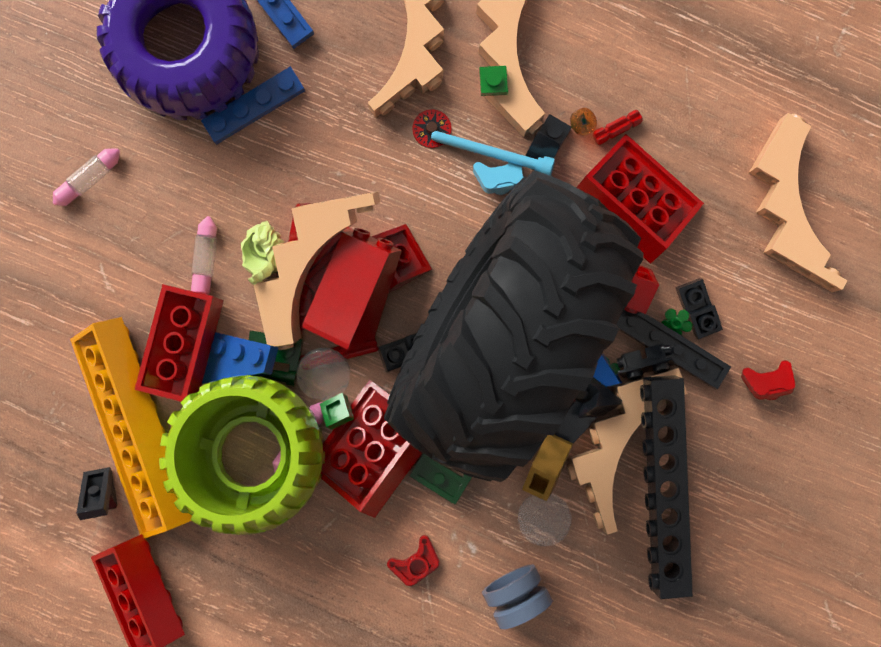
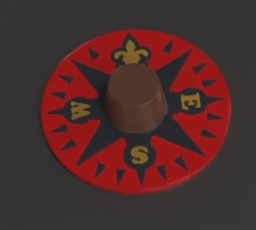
M425 110L413 122V135L416 141L424 147H440L443 144L433 141L431 134L434 131H439L450 135V120L439 110Z

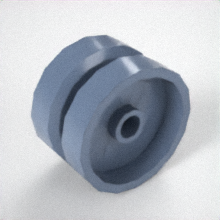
M534 564L520 567L501 576L482 591L489 607H497L493 616L500 629L505 630L521 625L544 612L552 604L553 600L545 586H537L541 581V577Z

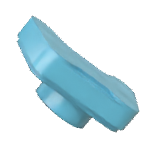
M476 162L473 165L475 177L483 191L488 194H506L523 178L522 166L508 162L504 166L493 168L487 167L481 162Z

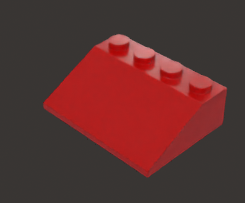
M627 134L619 140L576 187L598 199L609 211L618 215L641 237L637 248L643 252V258L650 264L671 245L704 204Z
M369 380L351 404L354 419L334 428L322 444L323 451H325V463L322 464L320 474H322L321 479L359 512L376 518L422 452L403 439L384 419L389 405L387 401L390 394Z

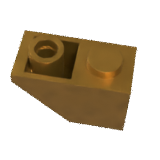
M547 435L530 468L522 490L547 502L555 489L573 443L556 435Z

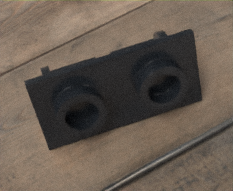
M662 343L645 348L647 356L645 359H642L640 350L621 354V357L617 358V364L619 369L624 368V370H620L618 373L628 380H636L642 378L643 373L654 371L657 374L669 371L670 366L676 365L672 357L668 358L669 355H672L670 345L664 346Z

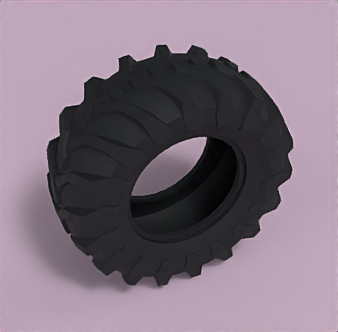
M533 171L528 177L524 176L511 192L506 195L483 224V227L477 232L465 250L466 254L457 262L447 278V284L443 291L438 293L428 311L429 315L425 323L421 324L412 341L413 346L405 356L387 401L389 405L384 419L409 444L441 465L450 467L467 476L489 482L492 480L498 482L506 480L517 466L524 467L533 458L547 435L553 436L556 433L578 393L585 391L593 379L597 362L604 349L606 350L614 342L619 331L616 324L621 313L634 296L637 287L636 284L632 283V279L643 261V252L637 248L641 237L626 221L609 211L598 199L575 186L538 171Z

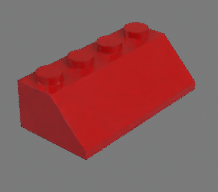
M162 284L134 390L180 402L189 394L200 391L199 388L202 386L211 344L217 329L224 300Z
M142 534L91 557L128 647H164L185 635L182 620L176 614L172 605L171 594L165 589L161 579V571L154 563L150 545Z

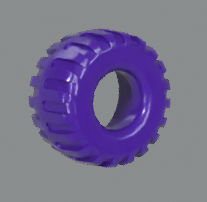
M109 0L107 5L101 4L98 17L102 25L97 26L96 35L101 45L99 51L105 65L117 85L129 98L160 116L165 117L167 115L175 120L186 121L188 116H192L197 120L207 118V112L212 110L220 113L228 108L225 103L234 97L238 100L243 95V84L245 82L250 84L254 77L253 64H257L259 58L258 35L253 14L246 0ZM179 3L190 5L198 10L204 18L205 32L203 41L194 53L184 59L175 61L157 59L149 53L145 47L143 33L145 27L154 16L162 10Z

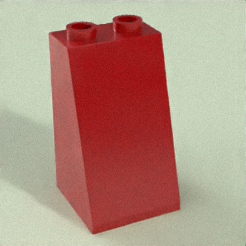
M361 228L342 232L302 328L347 350L373 340L402 250L394 247V243L387 239L371 237L369 231Z

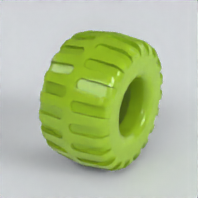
M251 375L233 376L204 384L199 388L200 391L189 394L181 401L182 409L174 411L167 421L168 424L172 425L169 433L162 434L160 446H165V457L159 458L160 470H166L168 480L163 482L167 493H174L178 500L174 502L175 506L182 513L192 515V522L201 527L212 528V531L217 533L252 535L269 531L284 524L295 516L310 500L322 477L320 473L322 464L325 463V451H323L322 445L324 437L321 428L318 427L315 420V414L296 393L286 386L264 377ZM246 422H257L267 426L276 435L281 448L280 463L275 474L267 482L258 486H245L235 482L226 472L222 462V446L227 435L236 426Z

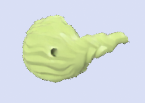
M268 221L261 222V224H257L247 230L246 239L241 242L242 266L249 273L253 274L248 279L253 285L277 273L278 270L272 247L285 242L281 239V234L276 232L274 227L269 225Z

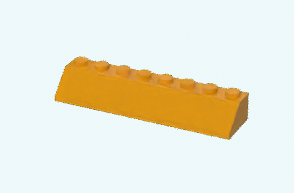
M122 317L93 323L72 337L70 341L138 531L145 539L190 522L192 515L179 511L174 504L178 500L174 493H167L163 482L168 480L166 470H160L159 458L165 457V446H160L162 434L166 432L160 424L156 413V404L151 399L150 394L134 390L140 370L138 354L131 344L128 327L124 324Z

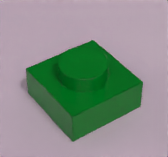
M506 66L479 68L481 96L508 94Z
M340 393L320 403L325 425L330 430L354 419L348 397L344 393Z

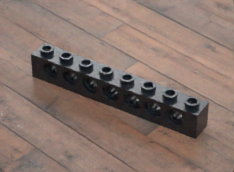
M676 375L643 377V385L640 386V397L644 401L645 412L641 414V423L646 432V439L642 442V449L644 455L647 456V466L644 467L643 474L645 482L648 483V493L645 494V506L649 510L646 532L648 537H650L647 558L651 564L652 574L648 575L650 590L660 600L693 597L684 378ZM665 399V409L658 412L657 405L659 401ZM667 427V435L659 439V430ZM668 454V462L660 466V458ZM669 481L670 486L668 490L661 492L662 484ZM671 508L670 515L662 519V513L666 509ZM672 535L671 542L668 545H663L664 539ZM673 562L671 570L664 572L665 566Z

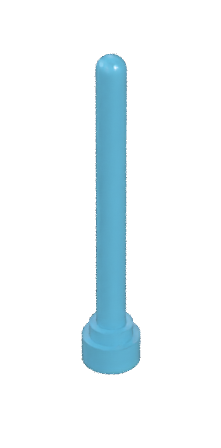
M434 131L431 134V138L435 142L534 169L550 176L555 164V159L547 156L534 159L439 131Z

